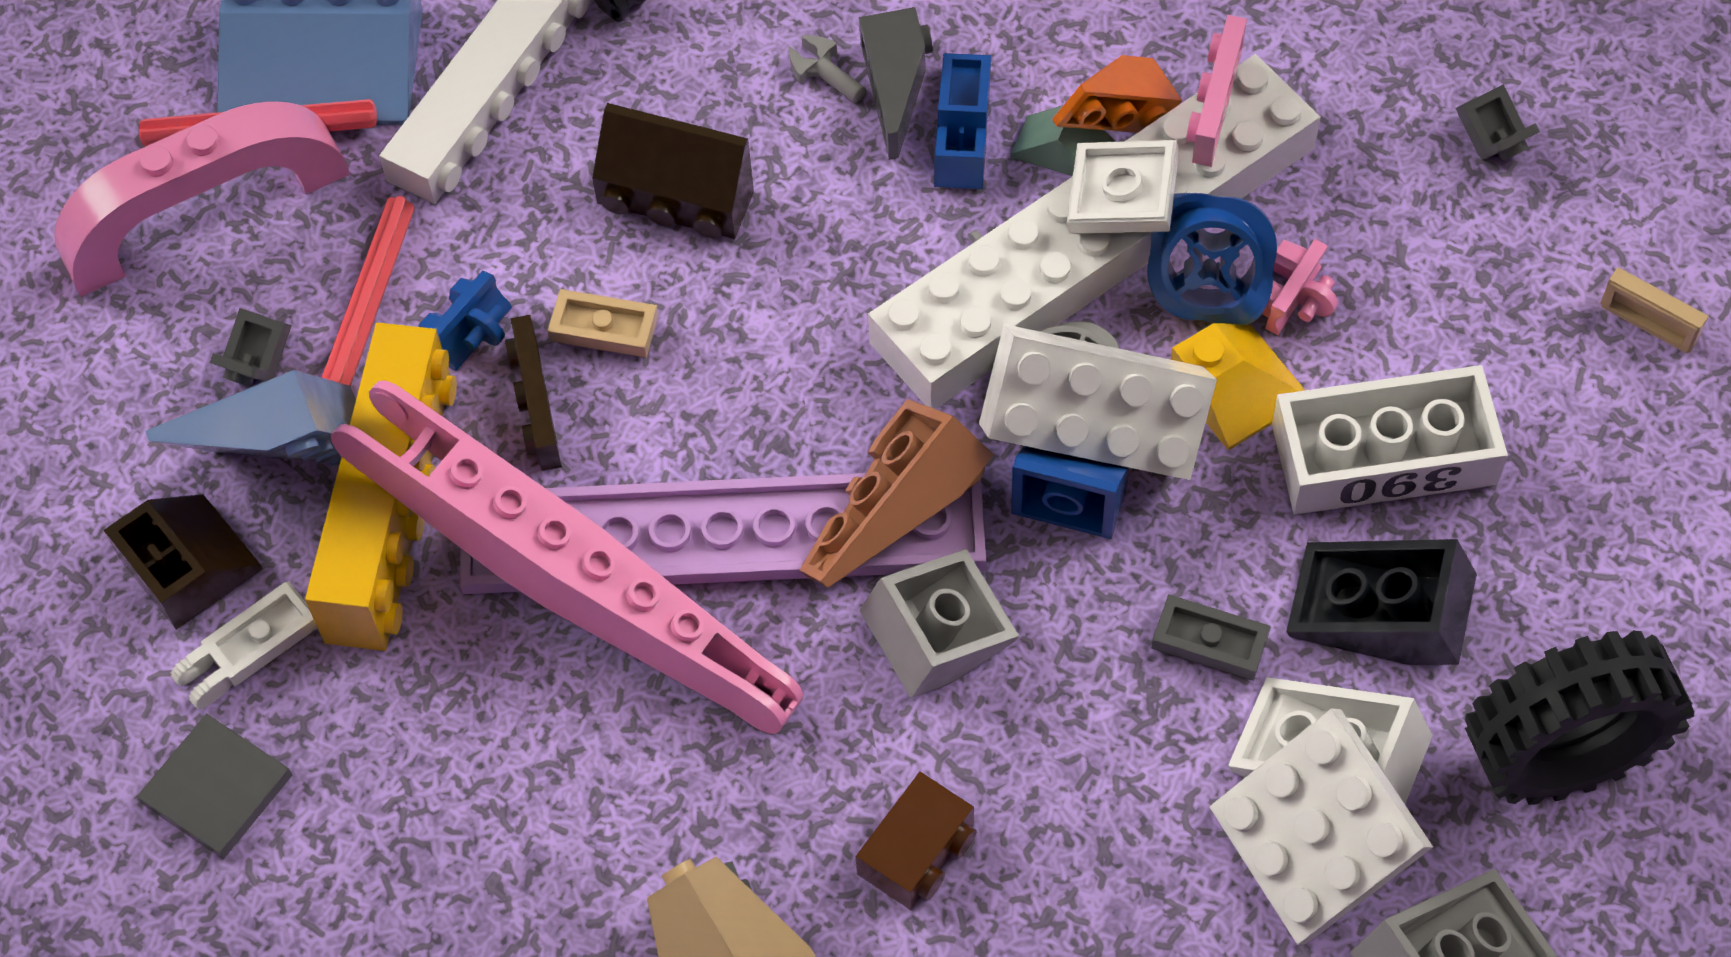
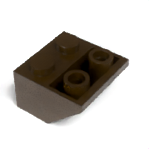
M204 494L146 500L103 530L119 559L176 630L263 569L258 560Z

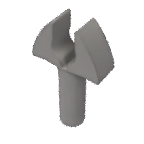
M803 35L802 46L815 54L817 60L801 57L796 50L789 47L790 65L794 76L800 84H803L808 77H820L853 103H858L864 98L866 88L831 62V57L837 54L836 42L819 36Z

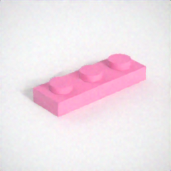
M1227 15L1223 33H1213L1207 62L1214 63L1212 73H1202L1197 94V101L1204 103L1202 112H1192L1186 135V141L1194 143L1192 163L1212 167L1243 50L1247 18Z

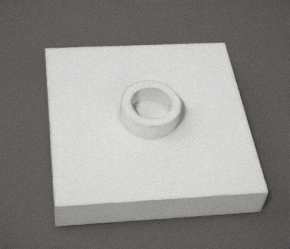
M1177 140L1077 143L1066 221L1069 234L1170 231L1179 158Z

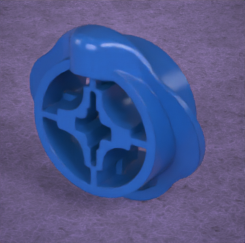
M1203 193L1174 194L1170 231L1151 232L1150 236L1151 248L1147 264V278L1153 296L1166 311L1182 319L1240 325L1253 323L1264 312L1273 288V268L1277 255V239L1269 218L1259 207L1241 198L1219 197ZM1204 228H1221L1225 230L1220 233H1210L1204 230ZM1183 239L1187 244V252L1190 257L1184 261V268L1176 273L1170 262V255L1177 243ZM1248 245L1254 258L1250 268L1240 279L1236 274V266L1233 262L1240 256V250ZM1203 255H1207L1209 259L1203 262ZM1220 256L1221 264L1220 262L1216 263L1214 259H1217ZM1213 285L1219 289H1203L1199 287Z

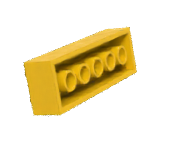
M378 322L375 324L350 425L363 431L399 457L410 449L415 440L376 410L369 398V391L378 381L392 382L443 417L445 405L452 406L455 401L457 380L456 376L450 375L448 369L449 353L448 350L442 349L437 329ZM427 450L414 466V468L427 477L435 469V466L431 464L433 454ZM342 456L305 601L325 644L386 651L390 634L397 635L401 627L403 610L402 604L398 603L401 587H409L411 584L414 561L413 557L409 556L412 541H420L422 538L425 520L351 465Z

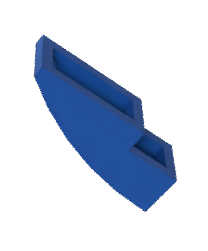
M943 54L934 159V187L983 189L991 55Z

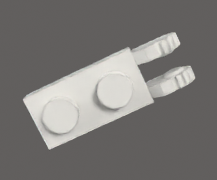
M289 581L284 582L203 639L200 647L175 664L176 666L170 672L172 674L171 677L179 686H185L210 669L213 662H215L219 669L205 678L202 683H198L189 695V700L195 708L203 709L227 693L232 685L236 687L317 629V626L304 599Z

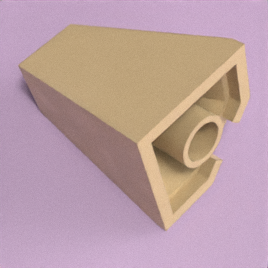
M717 857L695 867L691 858L680 863L661 875L666 886L647 897L658 957H816L811 947Z

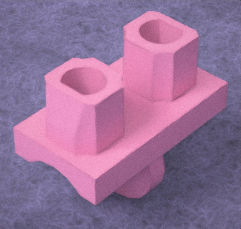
M1283 239L1277 249L1273 271L1284 276L1288 281L1284 286L1273 281L1270 299L1262 315L1268 317L1266 330L1279 336L1298 304L1302 306L1298 316L1305 322H1310L1314 315L1328 317L1334 313L1338 306V299L1331 291L1335 284L1334 280L1327 275H1322L1318 282L1314 281L1322 267L1319 261L1327 251L1328 245L1314 239L1307 250L1302 246Z

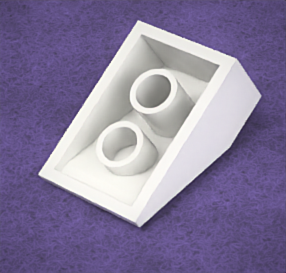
M1266 678L1228 767L1231 772L1247 777L1331 708L1341 709L1403 803L1406 804L1433 736L1414 698Z

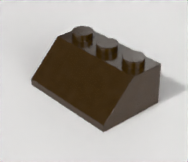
M607 103L603 113L592 176L597 204H601L605 209L615 214L631 212L647 216L651 221L661 226L678 224L693 228L699 234L708 238L724 236L735 239L754 194L748 138Z

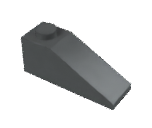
M915 7L859 17L860 46L889 160L899 158L926 72L925 54L933 53L928 24L920 26Z

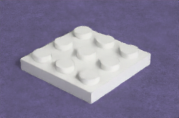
M1331 708L1209 806L1297 945L1307 944L1433 848L1341 709Z

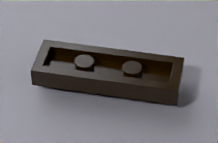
M531 315L510 318L514 338L506 339L505 345L511 369L520 368L522 381L513 382L519 412L529 411L531 424L521 426L527 455H538L542 471L562 467Z

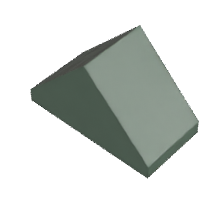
M1058 106L1026 117L1010 157L1073 176L1077 143L1116 141L1105 130L1057 127L1052 119L1062 108V106Z

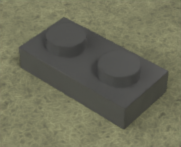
M1168 594L1152 639L1151 649L1254 681L1271 626Z

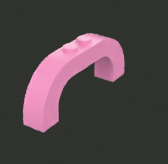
M260 102L248 104L215 115L117 159L97 171L70 196L62 208L55 226L54 238L56 248L80 297L126 277L118 259V250L122 240L138 223L169 207L247 172L263 167L278 166L293 170L305 194L350 175L346 161L325 123L313 111L293 103Z

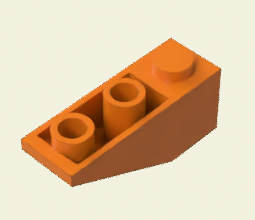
M1121 55L1083 82L1052 120L1057 127L1138 133L1177 107L1182 102V99L1154 58Z

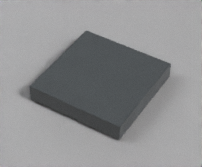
M206 713L136 797L141 804L224 860L292 777V773L288 767Z

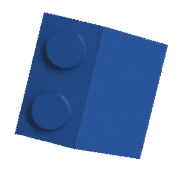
M1023 446L1016 456L1012 467L1011 514L1112 539L1127 489L1129 467Z

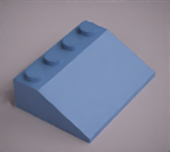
M221 0L219 11L217 112H225L233 108L260 102H288L297 105L371 99L374 101L377 109V125H403L410 116L423 10L421 0Z
M292 370L148 429L145 432L148 440L151 442L216 453L301 459L303 461L313 460L317 461V463L330 461L331 466H336L340 464L341 455L336 451L331 442V434L341 424L350 425L356 399L349 385Z

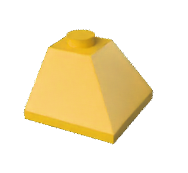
M1213 323L1172 347L1171 360L1203 366L1217 379L1206 424L1228 451L1272 425L1278 394L1305 391L1252 325Z

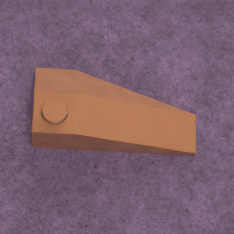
M907 399L875 438L867 452L874 458L872 464L863 478H852L845 490L850 495L849 504L843 513H838L828 520L800 571L806 577L829 588L961 497L967 489L979 482L984 475L985 466L994 454L954 416Z

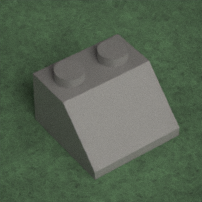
M967 549L880 578L859 610L910 698L944 687L962 678L1015 642L1019 637Z

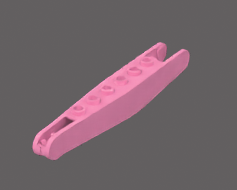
M378 381L369 391V398L373 406L383 417L415 440L410 449L401 457L391 452L363 431L348 424L339 425L331 434V442L334 448L346 461L499 578L548 610L725 707L758 730L769 734L778 733L803 700L802 689L791 676L765 659L598 524L392 382ZM427 450L441 460L428 477L414 468L415 464Z

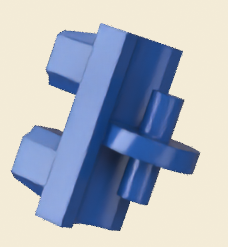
M483 270L474 280L460 278L450 289L449 300L452 305L443 315L436 312L429 313L418 325V327L437 329L442 349L448 350L449 368L455 371L459 369L482 341L497 346L505 338V333L498 323L511 310L512 306L498 290L493 274Z

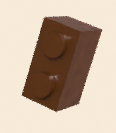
M919 771L855 856L857 875L909 910H912L921 897L926 901L930 900L944 880L945 872L941 869L952 854L958 858L963 856L976 836L977 830L973 828L974 806Z

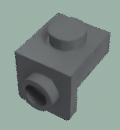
M1504 84L1455 108L1477 154L1482 160L1497 153L1501 161L1509 159L1529 149L1525 139L1540 132L1536 123L1526 128L1524 127Z
M239 308L224 355L213 353L209 363L225 368L223 378L252 387L254 379L268 381L274 378L292 325Z

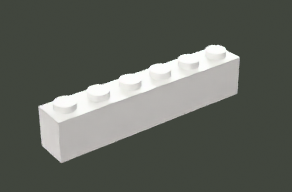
M498 0L379 155L387 182L433 204L437 203L445 191L451 192L460 180L464 165L471 156L476 157L483 151L490 130L498 120L504 121L510 115L514 106V98L524 85L528 87L533 84L539 74L541 62L550 51L555 52L560 48L565 38L566 29L575 17L581 18L586 13L591 0Z

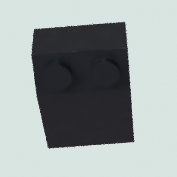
M1458 539L1307 542L1286 632L1291 638L1406 665H1459L1477 573Z

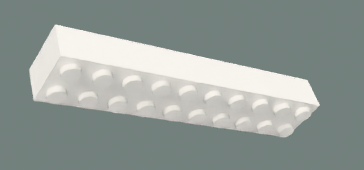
M1254 54L1238 65L1212 167L1192 163L1194 143L1186 141L1192 112H1202L1204 103L1197 101L1198 93L1125 141L1177 140L1179 158L1174 194L1203 193L1212 196L1242 199L1315 149L1320 116L1262 59ZM1072 176L868 313L869 342L926 406L936 409L992 371L1004 324L1039 332L1057 326L1146 265L1150 255L1151 232L1069 234L1066 221Z

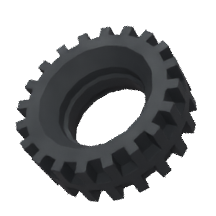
M1633 630L1624 638H1621L1618 631L1606 632L1600 640L1590 641L1588 636L1575 640L1573 647L1559 652L1557 647L1544 651L1545 658L1533 664L1524 661L1514 667L1516 674L1509 679H1497L1490 684L1489 687L1492 693L1487 696L1477 697L1472 703L1475 711L1467 713L1464 719L1468 726L1465 727V730L1495 795L1499 799L1505 796L1507 802L1511 804H1516L1525 798L1528 805H1536L1546 797H1553L1556 802L1567 799L1570 793L1583 789L1584 793L1594 791L1597 788V784L1611 778L1616 782L1626 777L1625 771L1636 765L1646 766L1654 760L1652 757L1653 753L1657 750H1668L1675 744L1673 735L1685 733L1690 726L1687 719L1694 717L1695 711L1663 644H1660L1658 638L1653 634L1645 638L1642 631Z

